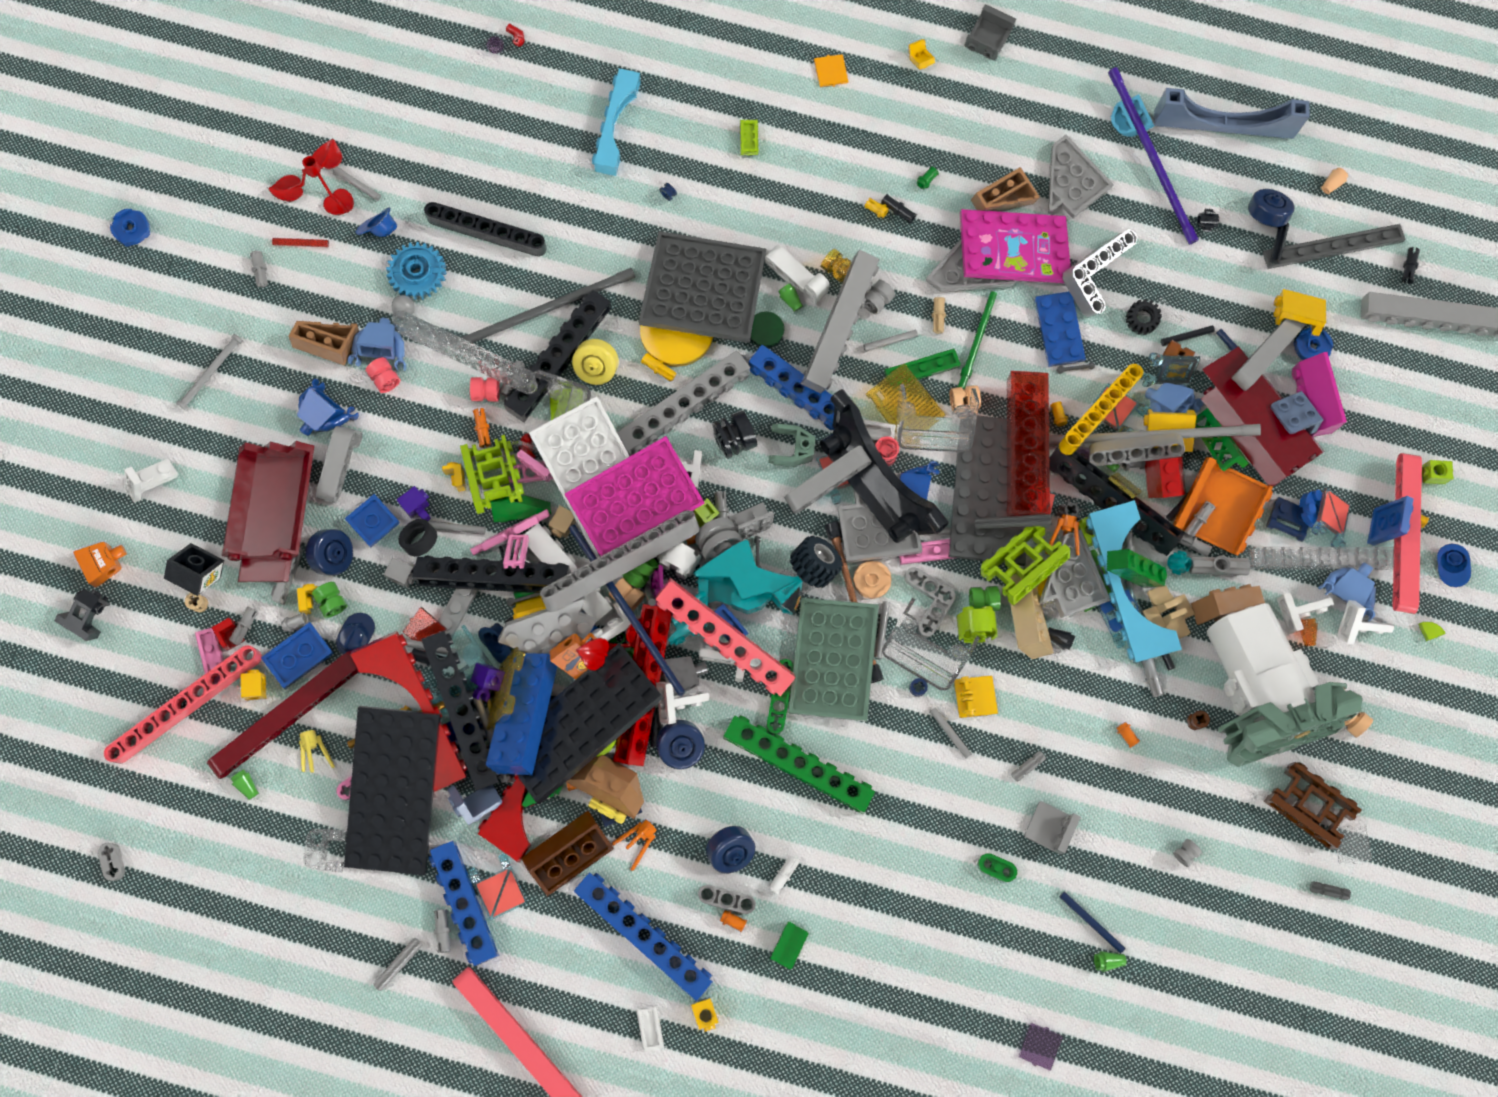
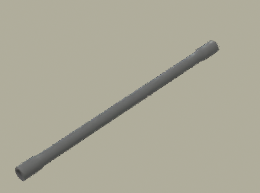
M632 268L623 270L614 276L461 338L448 341L443 344L447 354L452 353L466 345L582 299L592 289L599 292L616 284L634 279V271Z

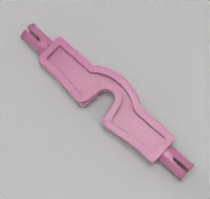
M546 509L541 513L535 514L490 537L470 550L474 556L482 551H486L507 540L509 535H517L545 518L550 517V513Z

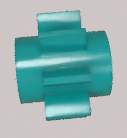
M1179 550L1177 553L1171 554L1167 560V566L1172 570L1173 574L1177 575L1188 572L1192 564V560L1187 556V552Z

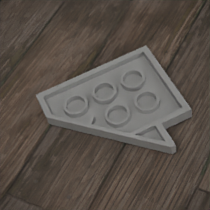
M1064 135L1051 148L1048 213L1051 214L1061 206L1072 218H1075L1111 190L1114 184L1067 135Z
M961 239L926 278V281L940 292L1013 287L1015 284L1014 280L964 277Z
M855 490L856 504L838 506L837 510L846 563L922 553L920 535L914 531L913 534L895 543Z
M1079 530V556L1076 555L1074 532L1062 536L1060 542L1062 546L1066 544L1070 548V559L1048 576L1039 600L1040 604L1053 600L1061 618L1111 601L1082 531Z
M583 596L558 611L549 612L547 609H543L506 622L498 637V642L525 653L550 655L549 651L572 634H577L584 639L591 632L596 618L580 612L586 601Z

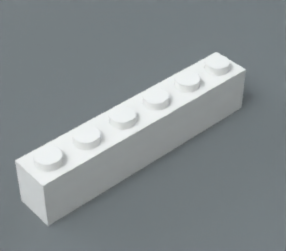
M538 523L524 534L529 536L528 549L539 562L547 564L563 563L569 565L571 572L578 569L575 565L576 560L571 554L566 555L562 551L564 549L563 545L558 540L554 541L550 537L552 533L545 525L541 527ZM600 588L584 596L586 601L581 608L585 614L596 618V626L614 613L612 601L607 596L604 598L599 593L601 592Z

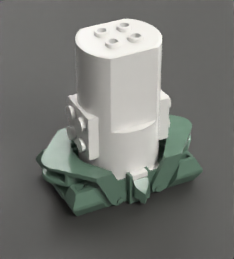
M1263 603L1230 613L1215 622L1207 630V635L1229 677L1224 684L1225 693L1233 702L1234 712L1239 715V717L1218 728L1219 733L1227 735L1223 740L1225 745H1229L1227 760L1235 766L1240 767L1275 754H1281L1298 746L1339 733L1345 727V721L1353 719L1361 712L1362 696L1351 690L1345 692L1347 689L1346 683L1328 682L1319 685L1318 676L1312 671L1308 657L1303 654L1301 649L1293 651L1269 604Z

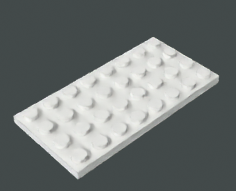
M598 396L536 428L529 432L589 546L595 556L599 558V553L564 495L630 457Z

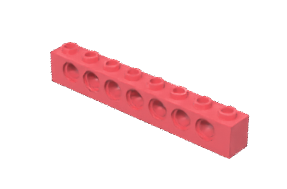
M670 578L656 595L655 600L658 601L656 604L664 611L670 610L673 613L674 619L680 623L684 621L689 625L688 629L695 635L699 633L705 637L703 640L709 646L713 647L715 645L720 649L719 653L727 659L730 657L736 661L734 664L739 669L749 671L751 673L750 677L758 683L762 681L766 684L765 688L773 695L777 693L781 696L795 679L792 671ZM680 598L683 600V604L675 607L672 604V600ZM696 610L699 615L697 618L691 619L687 615L688 612ZM705 623H713L714 628L711 631L705 630L703 628ZM723 634L730 637L726 643L719 641V637ZM739 646L745 648V652L741 655L734 652ZM755 658L761 661L760 665L756 667L750 665L751 660ZM770 670L776 672L774 678H767L765 675Z

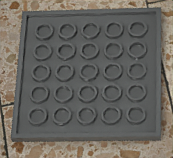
M659 231L639 317V325L750 343L766 248Z

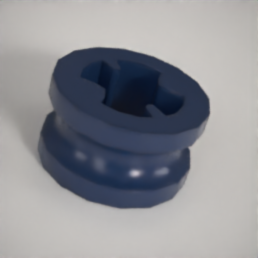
M667 182L664 184V187L659 189L662 196L668 201L672 200V196L675 197L677 195L674 187Z
M922 678L914 679L909 685L910 693L916 697L923 696L928 689L927 682ZM921 683V687L924 689L916 692V688H913V685Z

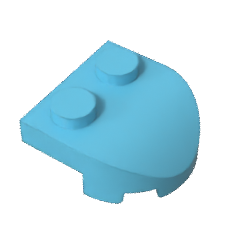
M1140 95L1132 97L1133 104L1145 129L1148 130L1154 127ZM1122 100L1114 106L1111 115V122L1114 128L1124 136H1137L1136 129Z

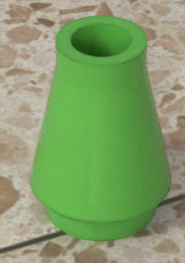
M787 284L778 291L779 297L794 312L803 307L795 286L792 287L791 284Z
M242 770L231 778L232 785L247 797L248 800L259 794L249 772L247 773L245 770Z
M1100 951L1094 955V965L1097 970L1106 972L1126 966V957L1124 954Z

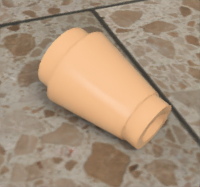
M1339 167L1333 169L1321 187L1322 191L1330 194L1344 184L1348 178L1347 172Z

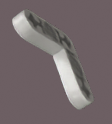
M912 567L905 573L906 583L934 600L918 625L919 635L929 638L937 630L953 604L956 595L948 586L919 568ZM909 573H910V574L916 573V574H917L916 577H917L919 580H922L923 577L925 578V580L922 582L921 586L918 585V584L920 583L919 580H917V579H914L913 581L910 580L911 576L909 575ZM932 582L935 585V590L932 592L927 591L925 583ZM939 587L941 588L940 593H942V594H944V595H945L946 593H949V594H950V595H949V598H950L951 600L947 599L946 601H944V600H943L944 596L941 595L940 593H939L937 596H935V594L937 593ZM939 608L942 612L941 617H934L931 614L932 609ZM930 620L933 621L929 628L931 632H923L924 628L922 625L926 626Z

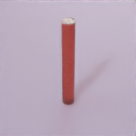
M272 238V244L329 247V240Z

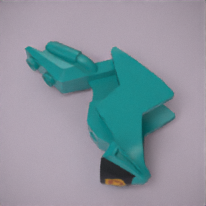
M748 540L733 545L694 572V575L699 577L696 581L699 584L698 594L695 597L708 607L709 603L717 601L727 604L732 609L742 613L752 614L762 610L769 601H773L783 613L792 615L800 601L802 579L799 576L791 577L758 568ZM691 610L687 615L689 618L695 619L699 613L696 610ZM672 618L676 631L668 638L670 645L675 644L677 646L686 641V637L690 635L693 637L697 636L688 629L689 625L684 621L680 623Z

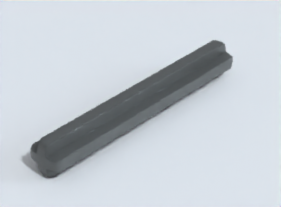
M1050 514L975 519L976 529L1052 525V516Z

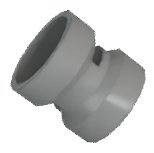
M1186 839L1182 844L1183 846L1177 848L1173 855L1182 865L1189 867L1193 863V859L1195 857L1198 858L1202 851L1193 841Z

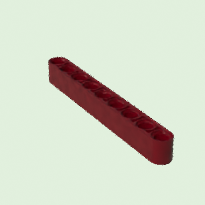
M348 651L212 756L207 761V765L217 778L222 779L229 775L359 673L350 655L352 651Z

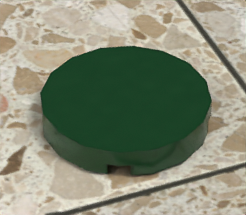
M769 311L755 314L751 341L754 344L764 345L767 348L777 345L783 338L785 331L782 319Z

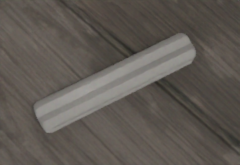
M413 938L373 983L377 990L382 991L422 947L421 941Z

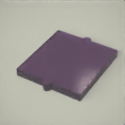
M1030 1022L1018 1057L1031 1062L1033 1066L1038 1065L1051 1071L1063 1036L1050 1031L1048 1027L1043 1028Z

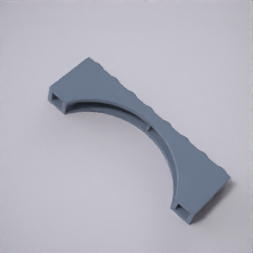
M1166 88L1154 109V126L1294 139L1310 117L1309 101L1291 99L1279 106L1260 111L1242 113L1222 112L1196 104L1187 96L1184 89Z

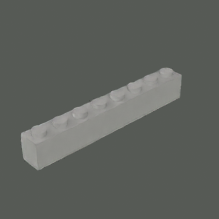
M859 250L854 255L802 379V385L818 393H822L825 389L828 390L833 381L831 376L837 371L840 364L837 361L846 350L844 344L853 333L851 327L853 324H856L859 318L858 310L863 307L866 298H864L865 293H868L873 283L870 282L872 276L875 277L878 272V258L862 250Z
M1368 292L1361 299V319L1368 320L1369 322L1381 321L1387 324H1404L1407 327L1420 326L1424 329L1436 328L1441 331L1452 330L1462 334L1476 333L1478 336L1491 335L1498 338V308Z

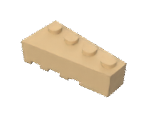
M1017 574L1011 577L1015 585L1022 580ZM1038 585L1014 606L1011 604L1018 648L1031 659L1054 654L1042 605L1039 603Z

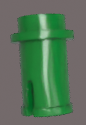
M930 167L923 176L918 177L917 185L921 189L928 188L935 177L939 175L937 169Z

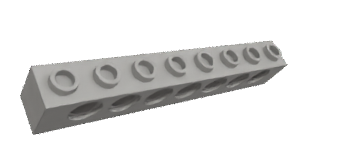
M736 350L619 430L617 433L630 456L642 450L645 445H651L656 442L661 434L669 433L677 423L685 422L693 412L698 413L701 411L706 403L714 402L722 392L730 391L738 381L746 380L750 373V366ZM731 371L734 375L727 376L725 372ZM716 381L719 383V385L713 387L710 385V383ZM696 392H702L704 395L702 397H697L694 394ZM687 402L689 405L683 408L679 404ZM668 412L674 414L671 418H666L664 415ZM651 423H657L659 425L655 429L649 427ZM637 433L643 435L641 439H635L633 436Z

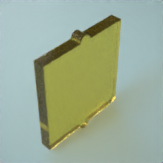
M1118 472L1109 477L1110 481L1132 498L1142 493L1139 488Z

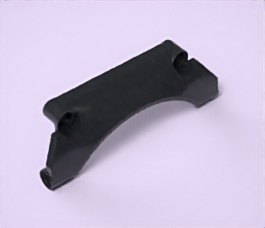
M841 389L833 394L830 401L835 406L833 427L835 430H833L831 435L820 441V446L832 462H835L852 449L862 446L872 462L847 481L888 532L891 539L898 543L913 534L914 531L918 535L938 534L943 531L949 524V521L933 502L913 492L890 469L874 445L859 408L845 390Z

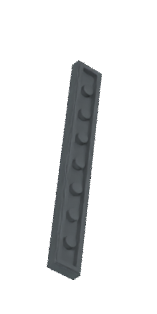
M1395 224L1284 246L1278 265L1270 263L1273 249L1264 250L1263 256L1267 269L1402 243L1406 239L1401 225Z

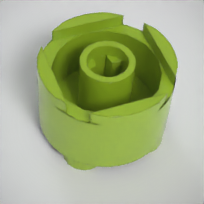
M968 606L962 608V612L956 616L958 638L960 641L964 639V643L986 642L985 638L991 637V640L997 638L996 615L993 607L985 606L981 609H974V607Z

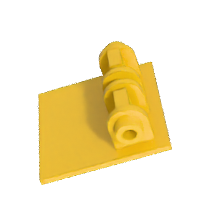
M992 675L971 678L965 676L961 677V679H954L959 718L998 714Z

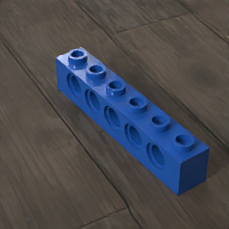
M761 345L749 360L750 372L755 376L759 375L762 377L764 382L770 387L774 386L777 388L782 396L792 399L797 407L806 409L812 418L821 420L826 428L835 430L833 427L835 406L830 401L833 395L826 390L818 393L802 385L801 382L804 374L767 347ZM771 366L773 370L767 371L764 367ZM784 376L788 378V381L783 382L779 378ZM800 387L803 391L796 392L794 388ZM815 398L818 400V402L811 403L809 399ZM831 409L833 413L826 414L824 410Z
M450 841L431 849L429 860L432 867L437 868L438 875H436L440 887L443 886L446 893L443 894L447 906L451 905L453 910L451 918L454 925L458 924L460 932L458 936L460 942L467 947L468 951L465 952L469 964L473 963V966H478L498 957L499 953L456 842ZM447 860H451L453 867L450 871L446 872L443 865ZM454 879H458L460 887L458 890L453 891L450 886L451 882ZM461 898H465L468 902L464 910L458 907V901ZM469 917L475 920V925L472 929H468L465 926V921ZM477 936L482 939V946L478 949L472 944L473 939Z

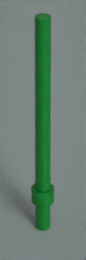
M991 291L965 367H962L960 373L961 379L958 387L965 389L967 381L971 378L973 372L972 367L997 293Z

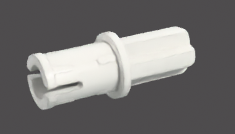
M790 856L780 871L777 870L778 874L767 888L778 895L787 880L790 881L789 877L799 865V861L795 857Z

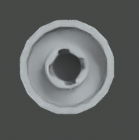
M878 280L871 287V290L865 293L864 298H866L864 307L875 315L879 314L884 309V305L888 304L895 297L893 288L885 281Z

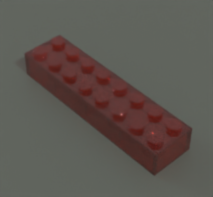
M1011 371L1007 378V516L1050 514L1049 373Z

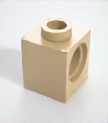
M559 505L548 526L554 536L558 538L563 536L567 539L570 534L569 527L575 525L576 520L570 510Z

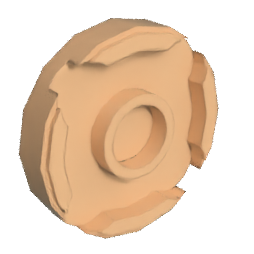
M866 561L859 565L854 573V587L864 598H880L887 593L891 586V573L881 562Z

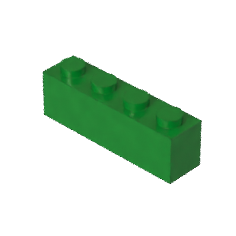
M1130 549L1107 551V571L1143 588L1165 586V580L1167 579L1165 567Z

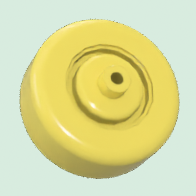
M589 339L582 342L572 358V366L576 375L584 382L592 385H601L610 381L619 365L615 349L609 343L600 339Z

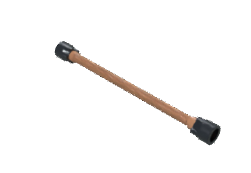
M839 522L828 523L824 527L829 540L832 541L834 548L841 556V561L843 562L841 571L849 594V601L857 602L841 547L842 535ZM875 660L873 661L871 683L884 680L880 666L876 664Z

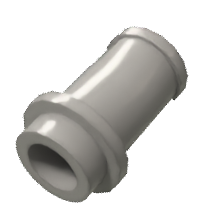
M303 612L291 618L286 617L281 622V626L285 632H293L295 628L306 625L308 617Z

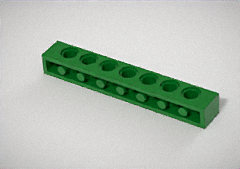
M742 715L733 717L723 736L724 740L861 814L865 813L875 793L870 784L864 781L861 783L855 781V777L847 772L840 773L835 765L829 762L826 764L820 762V758L812 753L808 755L803 753L802 748L792 743L790 746L784 742L785 739L777 734L772 736L766 733V728L758 724L756 727L749 723L750 720ZM744 730H750L753 737L746 740L742 737L741 733ZM760 740H768L770 747L762 749L759 746ZM778 749H785L787 757L784 759L779 758L776 751ZM797 758L803 759L805 766L797 768L794 765V760ZM813 768H820L822 776L819 778L812 775ZM831 777L839 779L840 785L838 787L830 785L829 779ZM853 786L857 789L855 797L848 795V787Z

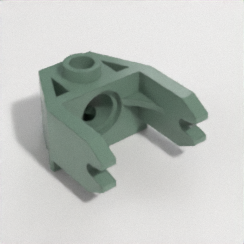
M772 424V432L793 435L795 437L794 454L790 457L769 455L768 463L795 468L798 465L812 462L815 447L814 435L796 425Z

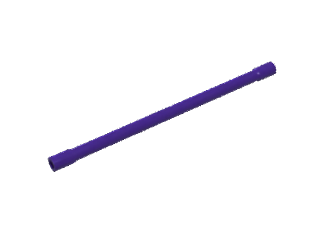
M1112 68L1108 71V75L1117 89L1182 227V232L1188 244H1194L1199 240L1196 232L1185 214L1124 85V80L1118 68Z

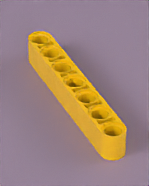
M1138 364L1129 365L1067 432L1059 443V450L1063 454H1073L1136 385L1143 375L1141 366Z

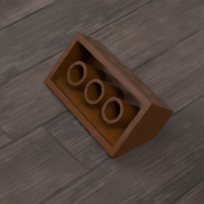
M586 811L521 857V860L546 896H549L614 848L589 811Z

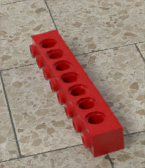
M643 604L640 623L664 658L672 612L668 609L664 611L659 606ZM637 633L633 660L657 688L656 683L660 681L661 668ZM655 706L617 738L614 762L644 766Z

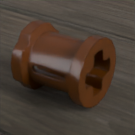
M1197 711L1194 714H1190L1186 721L1190 729L1200 730L1208 726L1210 717L1205 711Z

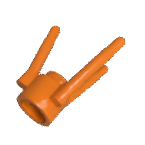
M1062 515L1061 518H1058L1057 526L1049 544L1053 545L1060 528L1061 531H1064L1063 536L1074 529L1076 555L1079 556L1078 528L1080 522L1076 521L1077 517Z
M646 819L612 842L614 846L636 832L637 835L626 846V849H629L640 838L644 841L647 839L635 859L631 871H634L651 841L655 838L654 833L657 829Z

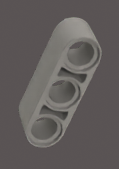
M704 885L698 891L699 900L711 906L742 914H749L756 907L755 899L746 894L711 885ZM704 889H710L713 892V897L710 900L702 898L701 893ZM730 894L733 899L732 903L724 905L721 902L722 895ZM743 899H749L752 902L750 910L745 911L741 908V901Z

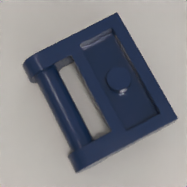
M1281 497L1276 498L1266 524L1267 528H1275L1303 542L1309 526L1305 524L1301 517V513H1304L1303 507ZM1277 518L1289 524L1297 526L1300 529L1296 530L1292 527L1282 524L1277 521Z

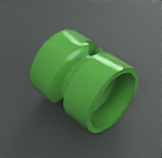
M652 558L623 574V577L630 585L636 588H643L648 582L649 576H652L653 572L656 571L658 563Z
M335 582L322 584L312 592L316 603L321 604L319 608L325 618L340 614L348 606L343 596H339L340 590Z
M987 586L985 590L982 587H971L969 589V606L974 607V609L991 606L993 611L1000 610L1001 598L998 586Z

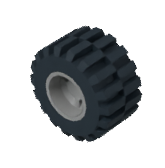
M818 536L806 537L790 555V563L793 566V570L805 583L807 582L810 586H815L816 588L827 586L840 573L843 566L838 551L825 539Z

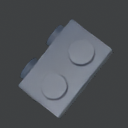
M1302 391L1276 401L1270 407L1289 434H1294L1303 429H1306L1309 434L1315 433L1323 421V418Z
M454 785L447 789L450 794L448 800L458 818L462 816L468 825L478 821L483 815L497 809L502 804V799L493 785L477 790L464 799Z

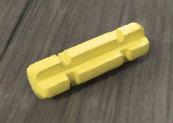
M595 797L590 800L588 805L610 819L614 818V821L623 824L627 816L621 811L618 812L617 809L604 802L601 803Z

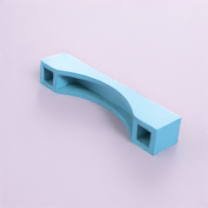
M619 69L618 74L614 75L613 91L610 90L609 93L610 104L605 108L604 116L606 120L601 123L600 132L602 135L601 138L598 137L596 143L597 154L594 153L592 158L595 172L613 176L617 175L620 164V152L613 137L614 126L622 110L637 98L640 86V73Z

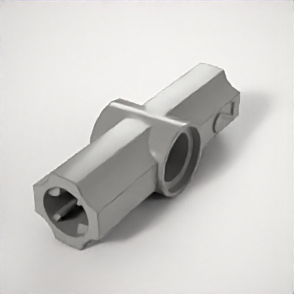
M1222 555L1218 557H1190L1192 564L1189 571L1190 574H1211L1216 577L1221 575L1247 576L1251 566L1248 558H1227ZM1216 562L1222 565V570L1216 566Z

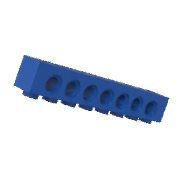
M589 872L575 888L574 892L695 1001H698L713 981L710 979L712 975L704 968L700 971L695 966L696 961L689 954L686 956L682 955L679 952L681 947L673 940L669 943L664 939L666 934L658 927L653 929L648 924L650 920L643 913L637 915L633 911L635 906L627 899L623 902L618 898L620 893L612 886L608 889L603 884L605 880L598 873L593 875ZM597 888H602L604 891V897L600 900H596L593 897V892ZM615 901L619 904V911L612 914L609 912L608 906L611 902ZM632 915L634 917L635 923L632 927L624 925L623 920L625 916ZM641 929L649 930L650 938L648 940H640L639 931ZM658 942H662L666 947L665 952L661 955L656 954L654 951V946ZM672 956H678L681 959L680 967L672 968L670 966L669 960ZM694 970L697 974L696 980L693 982L686 981L685 972Z

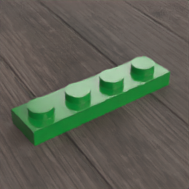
M955 348L887 368L884 373L890 388H894L959 368L961 364Z

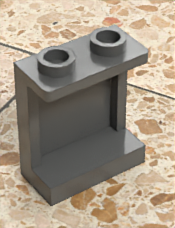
M985 4L974 28L968 34L964 46L971 51L984 55L987 59L996 61L1014 28L1016 18Z

